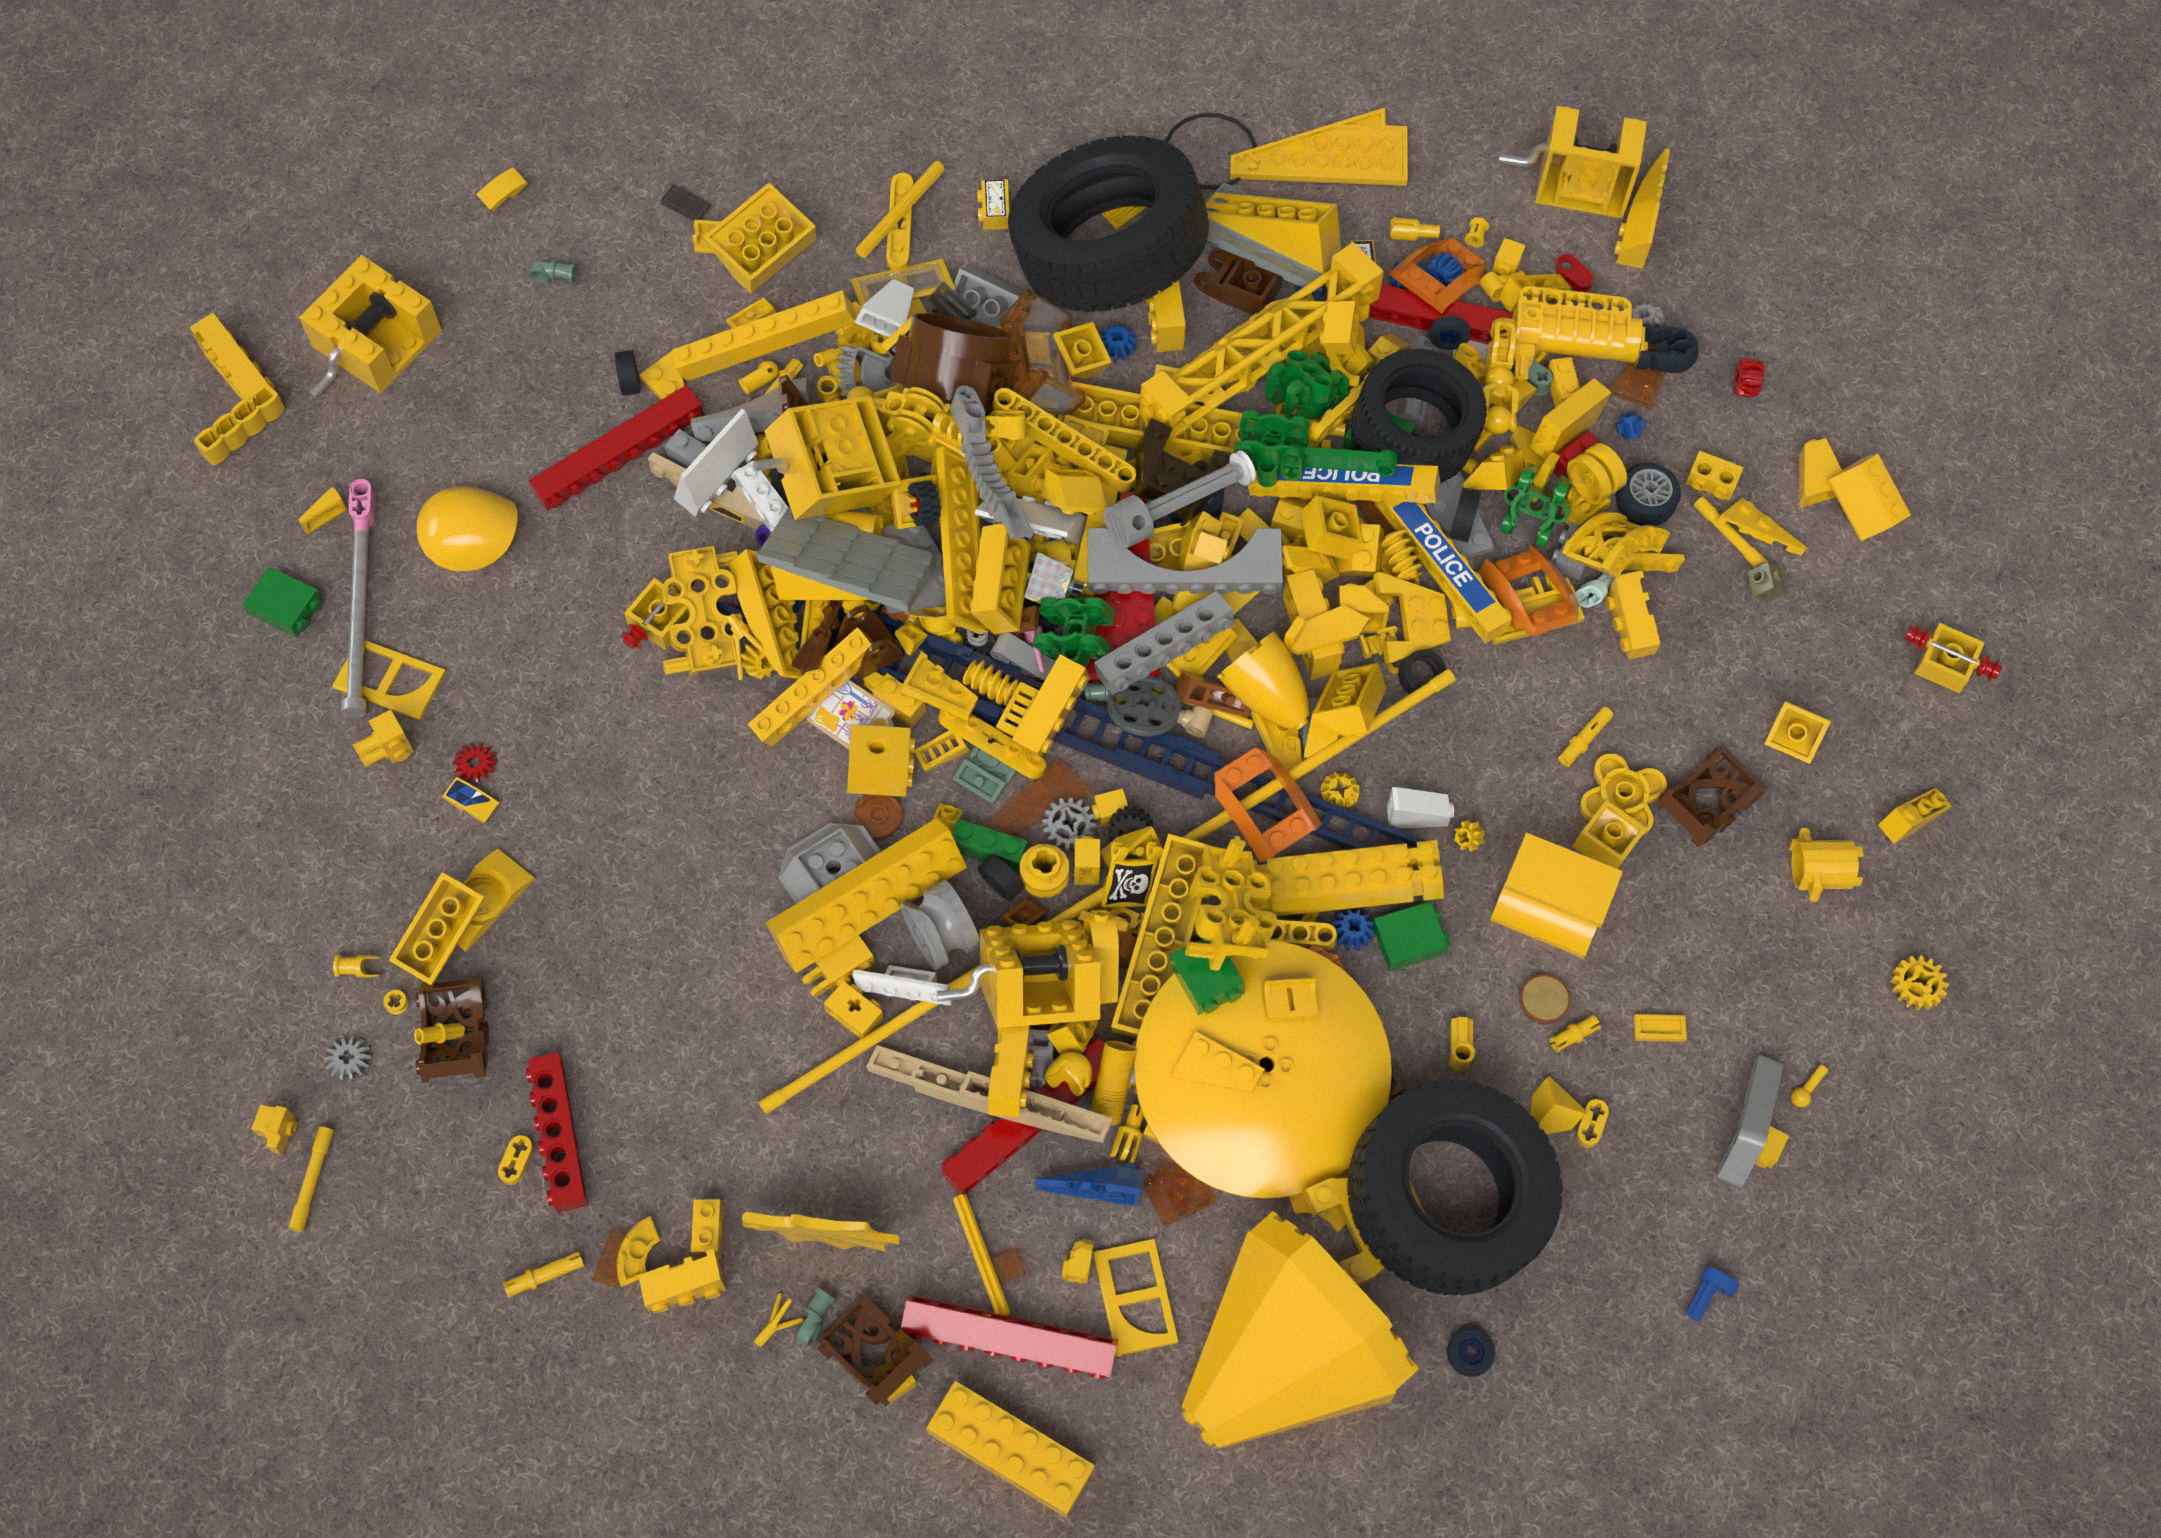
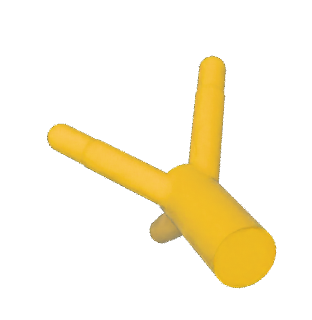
M782 1293L777 1294L768 1325L753 1340L761 1348L776 1331L804 1322V1318L801 1317L778 1324L792 1303V1299H787L778 1312Z

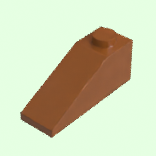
M1181 671L1175 691L1183 702L1248 718L1251 709L1235 697L1222 682L1202 675Z

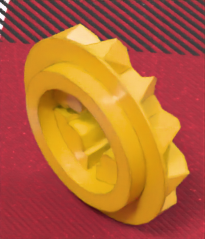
M1335 771L1333 774L1326 776L1320 788L1323 800L1345 809L1356 803L1360 793L1355 777L1347 775L1346 772L1337 773ZM1338 782L1342 788H1346L1343 798L1339 791H1334L1337 788Z

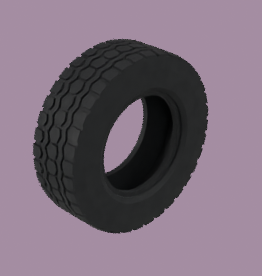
M1449 1079L1428 1082L1411 1088L1391 1101L1369 1124L1359 1138L1350 1160L1351 1163L1349 1164L1347 1177L1349 1178L1347 1181V1195H1350L1348 1203L1350 1212H1353L1352 1219L1355 1227L1360 1230L1359 1235L1365 1245L1368 1244L1370 1247L1368 1250L1376 1260L1379 1258L1381 1260L1380 1264L1389 1272L1393 1271L1395 1273L1394 1276L1404 1282L1409 1281V1285L1421 1290L1426 1288L1427 1292L1436 1294L1443 1292V1295L1454 1296L1459 1295V1293L1460 1295H1468L1492 1289L1506 1282L1542 1252L1554 1233L1561 1213L1559 1211L1562 1208L1563 1196L1560 1194L1563 1192L1562 1178H1560L1559 1161L1555 1159L1557 1155L1553 1146L1549 1145L1548 1136L1543 1129L1541 1130L1538 1127L1540 1124L1532 1115L1529 1116L1527 1114L1528 1111L1519 1103H1514V1099L1504 1093H1498L1499 1090L1490 1086L1483 1087L1481 1083L1473 1081L1466 1083V1080L1457 1079L1449 1082ZM1435 1141L1452 1142L1471 1150L1483 1160L1495 1179L1499 1194L1498 1213L1490 1230L1477 1234L1456 1233L1439 1226L1422 1211L1413 1196L1409 1181V1165L1416 1147Z

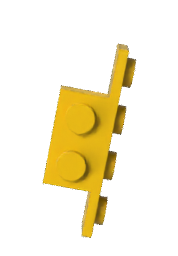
M1638 551L1635 553V558L1630 561L1623 571L1675 572L1680 568L1685 557L1683 554H1659L1652 551ZM1600 557L1596 560L1597 562L1603 563Z

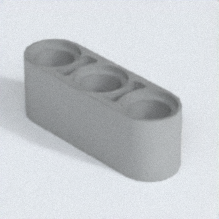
M1008 632L1000 633L990 652L992 658L1021 669L1022 676L1042 684L1056 662L1048 656L1041 654L1044 672L1041 673L1034 648Z

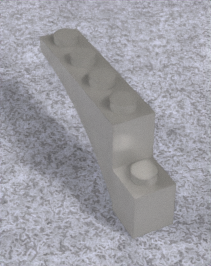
M807 377L791 380L807 403L811 405L812 397ZM779 387L740 406L707 416L692 418L691 426L695 439L701 443L712 441L741 409L746 411L754 433L764 432L780 417Z

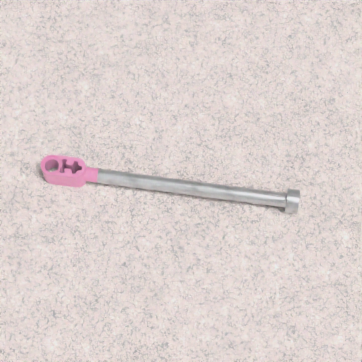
M366 479L353 481L349 491V513L354 521L347 697L341 701V714L348 718L364 717L367 705L366 700L362 698L368 537L369 528L375 522L376 495L370 482Z

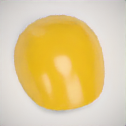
M453 486L434 494L421 508L417 519L418 542L425 555L442 568L450 571L478 570L494 563L507 551L516 531L518 510L515 503L494 492L471 486Z

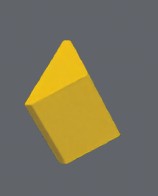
M1785 701L1773 722L1764 744L1810 764L1831 720Z

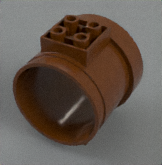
M915 313L912 316L909 334L899 335L896 342V353L891 367L890 381L903 384V390L904 388L910 389L912 387L925 389L940 398L943 404L950 405L957 388L962 385L969 386L976 391L985 409V416L990 415L991 410H993L992 405L995 393L1001 388H1012L1016 362L1007 360L1012 335L1003 329L974 320L934 313ZM999 401L1002 405H1008L1007 401Z

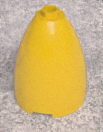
M1275 631L1246 651L1217 676L1235 697L1266 720L1290 730L1294 727L1299 730L1309 722L1306 718L1310 715L1309 701L1301 673L1286 645Z

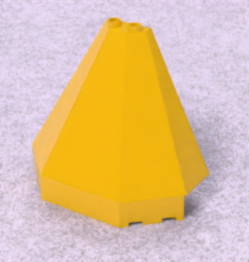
M1272 1211L1250 1232H1247L1181 1406L1183 1410L1181 1415L1191 1426L1196 1424L1202 1431L1199 1434L1208 1446L1214 1445L1217 1449L1390 1403L1397 1393L1396 1390L1419 1368L1407 1355L1409 1352L1401 1338L1390 1330L1393 1325L1388 1317L1311 1235L1308 1233L1302 1235L1297 1226L1288 1220L1283 1221L1277 1213Z

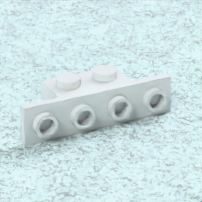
M892 965L888 966L885 974L856 969L852 972L855 985L863 992L949 1006L953 1003L952 1000L937 1001L936 992L950 990V987L946 984L936 983L938 979L935 972Z

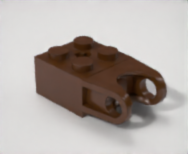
M1217 250L1209 254L1208 263L1218 272H1200L1194 277V284L1201 292L1221 303L1252 315L1259 313L1266 305L1273 302L1282 287L1281 275L1260 268L1253 261L1238 255ZM1214 258L1220 259L1222 263L1217 262ZM1200 280L1208 283V285L1203 284Z

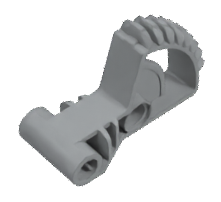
M843 346L840 348L844 353L837 357L841 360V364L836 366L840 369V373L836 377L841 378V382L837 386L843 387L840 395L847 397L848 393L857 387L854 378L856 355L863 358L860 365V378L863 386L871 389L874 393L897 384L890 381L894 358L889 353L879 355L860 346Z

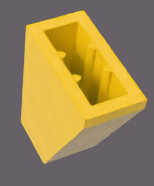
M1826 438L1821 440L1812 439L1806 442L1799 455L1800 508L1836 498L1828 479L1841 472L1842 469Z

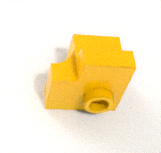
M260 1104L251 1129L258 1136L267 1138L266 1146L273 1153L283 1155L289 1137L293 1136L296 1131L297 1121L295 1116L285 1107H270Z

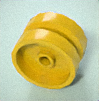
M1596 443L1587 449L1584 454H1580L1572 459L1567 466L1568 478L1572 479L1571 484L1585 501L1591 504H1599L1625 486L1627 482V473L1623 462L1610 447L1602 443Z

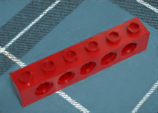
M559 1052L529 1058V1068H525L528 1083H532L533 1092H529L532 1107L537 1109L538 1116L534 1117L536 1132L540 1131L542 1140L538 1141L540 1156H545L546 1165L542 1166L544 1180L549 1181L550 1190L546 1191L548 1204L553 1206L557 1213L588 1206L563 1059ZM545 1080H553L550 1087L541 1088ZM557 1104V1108L553 1112H545L548 1105ZM554 1128L562 1129L558 1136H549ZM560 1152L566 1153L562 1161H554L556 1154ZM561 1178H570V1182L566 1186H558Z

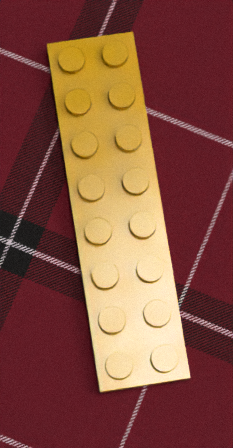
M942 445L936 448L939 499L941 502L939 503L941 507L940 527L947 622L981 635L987 632V627L973 616L970 610L974 591L973 582L977 570L976 561L980 549L979 516L975 515V510L978 508L977 482L973 481V473L969 472V463H966L960 454Z

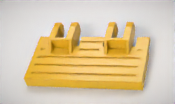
M1546 574L1545 582L1549 590L1548 592H1544L1538 576L1531 578L1532 587L1515 591L1527 615L1564 601ZM1568 577L1565 578L1579 603L1573 585H1571ZM1580 603L1578 607V620L1561 627L1584 621L1585 617ZM1511 621L1509 630L1493 639L1492 643L1497 645L1531 635L1526 633V629L1520 628L1515 630Z

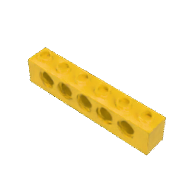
M858 627L823 657L818 670L807 671L748 723L758 738L771 747L779 742L858 672L866 650L874 644L872 639ZM878 648L872 655L879 653L881 650Z

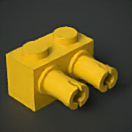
M1032 443L1007 475L1012 492L1015 491L1016 495L1020 497L1024 495L1034 498L1038 493H1042L1046 469L1072 468L1057 464L1053 451L1048 447Z
M392 710L369 720L374 730L372 735L352 744L365 767L385 757L386 759L389 758L391 763L401 762L414 752Z

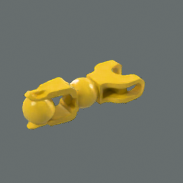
M1499 321L1496 323L1492 341L1489 342L1486 350L1485 365L1487 373L1485 376L1486 386L1483 392L1487 402V417L1484 427L1490 433L1496 435L1504 434L1508 430L1514 433L1517 429L1516 414L1518 412L1519 391L1513 387L1514 376L1511 372L1516 344V327L1509 321ZM1500 330H1507L1510 336L1506 339L1501 338ZM1491 398L1502 399L1504 403L1508 404V409L1501 405H1494L1488 409L1489 401Z

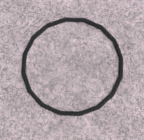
M1200 113L1184 118L1171 128L1165 139V142L1168 143L1174 131L1188 121L1201 117H1216L1235 123L1247 133L1252 149L1257 146L1249 129L1237 119L1220 113ZM1236 178L1233 181L1226 183L1229 185H1234L1237 182H1239L1241 178ZM1222 184L1200 185V188L1218 189Z

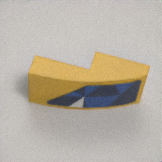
M458 777L454 779L442 796L447 802L461 811H466L483 824L499 804L498 801Z

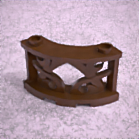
M1726 747L1719 750L1715 748L1706 757L1708 761L1694 774L1671 789L1669 787L1666 788L1658 797L1660 801L1656 806L1659 809L1664 807L1694 837L1691 841L1697 847L1712 840L1718 831H1724L1736 820L1734 815L1737 812L1741 813L1744 809L1747 811L1769 789L1763 781H1760ZM1724 759L1736 768V772L1731 779H1725L1728 774V766H1726L1723 772L1716 770V766ZM1708 773L1709 778L1702 779ZM1739 773H1741L1753 786L1741 781H1737L1736 779ZM1708 788L1723 789L1719 799L1723 813L1712 808L1698 809L1696 803L1697 790ZM1728 791H1732L1729 797H1734L1735 802L1727 801L1726 795ZM1706 815H1709L1712 820H1708Z
M476 976L466 980L434 983L433 986L427 983L421 984L419 991L415 994L417 1008H420L422 1028L432 1027L437 1023L445 1025L455 1014L459 1023L466 1028L473 1029V1032L463 1036L457 1042L454 1049L448 1047L445 1043L430 1042L421 1044L419 1060H416L417 1075H421L423 1083H428L430 1078L474 1073L475 1078L485 1077L488 1066V1054L485 1047L486 1044H489L488 1022L483 1023L484 1016H486L484 1009H488L483 976ZM470 989L456 998L452 993V990ZM447 991L450 1003L446 1005L445 1001L437 996L440 1003L438 1007H432L430 993ZM462 1008L464 1014L467 1011H472V1015L470 1018L464 1019L459 1010ZM432 1016L436 1018V1020L434 1021L433 1025H432ZM472 1043V1047L469 1049H465L464 1045ZM435 1059H440L438 1062L432 1063Z
M860 1294L854 1300V1303L815 1339L820 1344L817 1349L826 1359L829 1360L832 1357L867 1391L865 1395L873 1404L877 1405L880 1402L887 1407L890 1403L887 1399L921 1365L926 1368L933 1359L916 1340L909 1337L901 1329H892L889 1326L892 1321L868 1296ZM859 1309H861L855 1321L854 1327L847 1323V1321ZM842 1327L852 1333V1339L847 1335H839V1339L844 1341L845 1344L842 1348H837L830 1342L829 1338ZM873 1329H878L879 1332L877 1336L871 1337V1331ZM891 1339L886 1349L888 1364L880 1367H863V1341L870 1345H880ZM896 1351H901L900 1354L894 1355L897 1360L893 1361V1354ZM851 1357L853 1367L844 1358Z

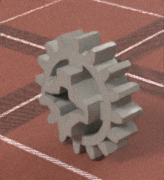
M1072 797L1069 798L1068 803H1065L1060 798L1058 806L1052 802L1050 805L1051 811L1045 810L1044 816L1048 819H1042V825L1046 827L1043 829V835H1050L1047 842L1052 843L1055 841L1056 847L1060 848L1062 845L1065 852H1068L1070 846H1073L1075 850V839H1080L1083 836L1093 837V833L1090 830H1095L1096 824L1091 823L1095 815H1088L1090 807L1082 808V800L1074 804ZM1059 813L1060 819L1052 823L1053 818ZM1065 820H1067L1069 824H1073L1072 830L1071 828H1069L1068 825H1064ZM1085 826L1084 832L1078 837V829Z

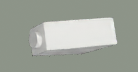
M894 279L891 280L863 305L854 323L890 337L907 321L914 288Z
M1392 787L1387 803L1388 825L1396 829L1448 826L1450 818L1454 817L1453 803H1449L1448 794Z

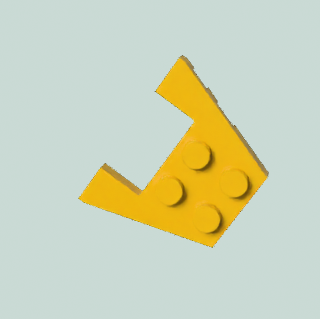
M1382 572L1374 574L1376 596H1399L1405 641H1386L1383 643L1385 665L1405 659L1417 650H1429L1451 640L1445 594Z

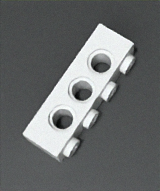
M753 460L733 472L736 486L762 522L772 532L784 513H786L788 506L762 471H754Z

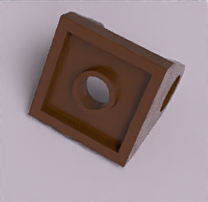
M858 606L845 615L837 635L838 644L857 627L867 633L874 642L866 650L857 672L860 679L903 658L902 651L880 617L868 606ZM864 612L858 619L850 621L855 615ZM878 648L881 650L879 653L872 655Z

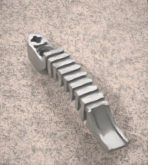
M964 385L959 386L951 402L950 411L963 436V443L960 449L962 453H966L964 460L966 463H969L968 469L969 472L973 473V481L977 482V490L981 491L980 497L985 500L984 505L986 508H989L988 513L990 517L993 516L994 520H1000L1005 525L1011 540L1021 537L1032 538L1033 533L1019 501H1015L1017 496L1015 491L1011 492L1009 486L1005 488V481H1000L1002 478L1001 474H996L997 465H992L994 456L993 453L989 454L992 446L990 442L986 443L985 409L973 388Z

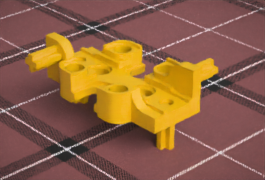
M714 546L668 554L671 578L667 579L662 586V605H685L689 610V619L685 623L669 626L668 634L671 646L676 651L686 652V657L664 660L663 669L665 675L688 671L689 677L697 676L703 671L737 666L738 661L733 636L725 632V626L730 625L726 620L729 616L722 615L716 608V602L721 596L737 593L733 575L728 570L719 569L729 567L728 564L738 556L737 551L716 554ZM715 579H725L727 581V587H717L715 584ZM694 580H701L704 583L705 589L699 593L692 590L691 583ZM676 586L680 591V595L676 597L670 596L667 588ZM734 614L739 621H743L741 614ZM704 627L712 628L714 630V637L710 640L704 639L701 636V629ZM679 633H685L689 636L687 644H682L677 640Z
M1239 836L1231 839L1227 849L1206 846L1202 854L1204 866L1197 870L1190 885L1191 898H1208L1214 895L1221 902L1217 906L1201 904L1195 920L1197 934L1202 939L1211 941L1210 944L1186 943V956L1208 958L1210 970L1219 971L1225 957L1230 955L1252 957V959L1266 958L1269 952L1268 942L1277 927L1275 913L1259 911L1251 905L1253 903L1264 906L1266 900L1270 898L1272 875L1255 871L1252 852L1243 851L1246 842L1240 840ZM1226 879H1232L1233 885L1229 884ZM1233 918L1242 920V925L1235 923Z

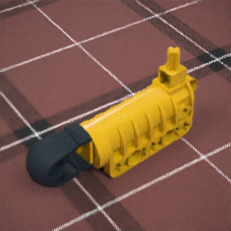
M1526 286L1520 290L1513 318L1496 319L1492 323L1490 330L1492 337L1497 322L1509 321L1515 325L1516 344L1513 365H1515L1514 379H1518V382L1528 380L1529 367H1531L1537 352L1635 363L1636 369L1647 370L1650 368L1652 371L1682 373L1687 371L1696 362L1699 351L1697 339L1685 329L1659 325L1654 328L1651 324H1643L1642 319L1631 318L1632 305L1627 298ZM1526 294L1531 295L1532 300H1527ZM1546 298H1555L1558 303L1549 304ZM1572 300H1576L1578 305L1574 306ZM1600 303L1603 309L1596 310L1591 304ZM1622 305V309L1624 310L1619 311V308L1617 306ZM1508 331L1504 334L1500 333V337L1503 339L1510 336ZM1648 344H1655V352L1648 351Z

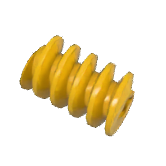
M1401 529L1385 536L1382 539L1384 541L1381 543V547L1387 549L1384 553L1385 556L1391 557L1388 563L1390 566H1395L1392 572L1395 575L1399 574L1396 578L1410 581L1423 574V572H1417L1422 567V564H1414L1418 555H1410L1415 547L1406 546L1411 541V538H1403L1402 536L1408 531L1407 529Z
M976 660L972 661L963 677V684H971V688L974 690L979 689L980 694H987L991 700L996 698L997 704L1001 705L1004 703V706L1007 705L1018 686L1019 680L1015 679L1010 684L1009 674L1002 679V670L999 669L993 674V665L985 669L986 661L982 660L979 664H976Z

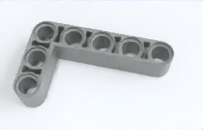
M1758 1054L1750 1074L1737 1131L1719 1165L1716 1174L1717 1179L1740 1188L1744 1185L1763 1150L1768 1136L1784 1063Z

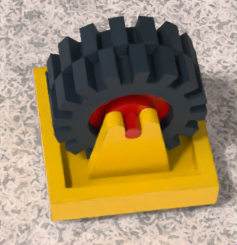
M931 474L900 479L902 485L891 493L895 529L941 522V507L939 506L941 502L939 499L937 475Z

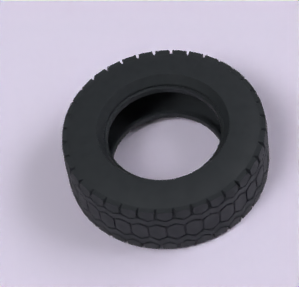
M1135 135L1122 136V138L1115 136L1107 137L1106 141H1104V138L1091 141L1090 145H1088V142L1076 146V150L1071 148L1061 153V157L1057 155L1046 162L1047 165L1044 164L1036 170L1035 175L1032 174L1024 182L1025 185L1021 186L1017 196L1014 197L1008 215V228L1024 276L1035 293L1043 298V300L1054 304V306L1063 309L1067 308V310L1080 311L1081 309L1082 312H1095V310L1100 312L1109 311L1111 307L1115 310L1127 307V303L1131 306L1142 302L1143 297L1147 300L1159 294L1158 290L1164 291L1172 285V282L1176 283L1185 275L1184 272L1187 273L1195 264L1194 261L1198 260L1202 250H1204L1208 239V212L1193 166L1185 154L1178 148L1155 138L1135 137ZM1128 206L1151 208L1139 221L1118 233L1091 240L1066 239L1079 225L1108 210Z

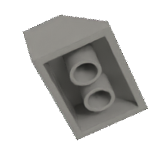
M968 265L959 268L954 282L955 290L951 291L945 310L960 318L978 321L995 327L1002 326L1009 332L1023 310L1028 293Z

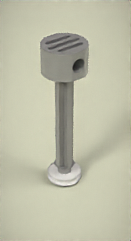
M1239 450L1236 454L1230 455L1229 463L1226 466L1146 504L1135 495L1127 497L1105 508L1104 520L1109 534L1114 542L1123 549L1135 545L1153 535L1154 520L1233 483L1239 482L1243 486L1254 483L1256 479L1255 468L1248 455Z

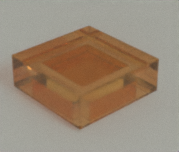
M1016 1249L991 1259L1001 1285L1026 1275Z

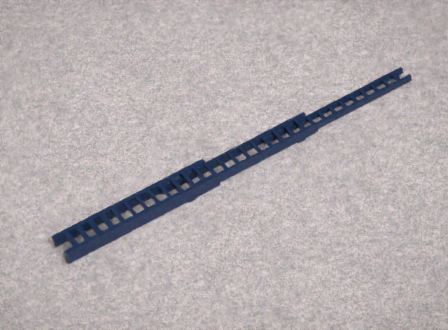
M795 600L792 608L796 616L802 604H806V600ZM718 601L716 602V608L722 615L741 614L743 622L748 625L740 602L736 608ZM843 606L838 610V618L841 624L846 615ZM876 613L893 639L898 640L894 633L905 624ZM841 624L836 629H830L832 637L825 655L834 648L831 645L840 630ZM925 632L928 635L927 638L918 647V649L925 651L924 653L928 656V660L931 654L946 659L942 666L946 675H948L953 663L968 668L972 661L976 660V664H979L984 660L986 661L985 669L990 665L994 666L993 674L999 669L1002 670V679L1009 674L1010 684L1017 679L1019 680L1018 684L1023 682L1037 690H1040L1043 685L1040 682L1022 676L1021 669L978 653L974 649L962 644H955ZM798 633L797 649H800L802 633ZM901 646L900 650L902 651L904 658L906 652L904 648ZM903 658L895 661L890 669L884 667L877 671L883 677L888 673L902 684L907 678L906 675L897 672ZM981 694L971 714L988 724L997 726L1007 705L1004 706L1003 704L1000 707L987 702V694ZM1080 698L1076 700L1072 708L1079 711L1069 734L1059 731L1056 732L1052 739L1056 743L1203 800L1205 793L1215 796V785H1213L1214 772L1229 764L1220 760L1221 753L1195 744L1196 742L1184 737H1177L1167 732L1157 736L1145 737L1123 730L1114 751L1098 746L1107 724L1117 725L1110 718L1106 708ZM1011 712V714H1014V715H1016V716H1018V717H1020V718L1023 717V716L1020 715V714H1017V713H1015V712ZM1085 714L1101 720L1092 742L1076 737ZM1125 717V718H1124V719H1125L1126 721H1128V722H1135V721H1136V720L1131 719V718H1129V717ZM1007 719L1006 721L1007 723L1018 727L1019 725L1009 719ZM1128 735L1144 740L1138 755L1123 749ZM1151 744L1166 749L1161 764L1145 758ZM1173 753L1189 758L1183 773L1175 770L1174 767L1168 766ZM1196 761L1212 767L1206 782L1193 777L1197 767L1195 765ZM1258 775L1248 782L1258 785L1256 788L1258 790L1272 780ZM1283 788L1276 792L1281 795L1275 809L1259 803L1249 810L1279 822L1289 816V814L1281 812L1286 797L1290 798V796ZM1237 789L1232 791L1238 801L1245 798L1235 793ZM1304 793L1312 807L1327 812L1321 827L1309 834L1349 850L1373 847L1378 833L1395 839L1394 845L1403 842L1417 848V842L1426 841ZM1332 815L1350 821L1344 836L1327 830ZM1355 824L1372 830L1367 845L1350 839Z

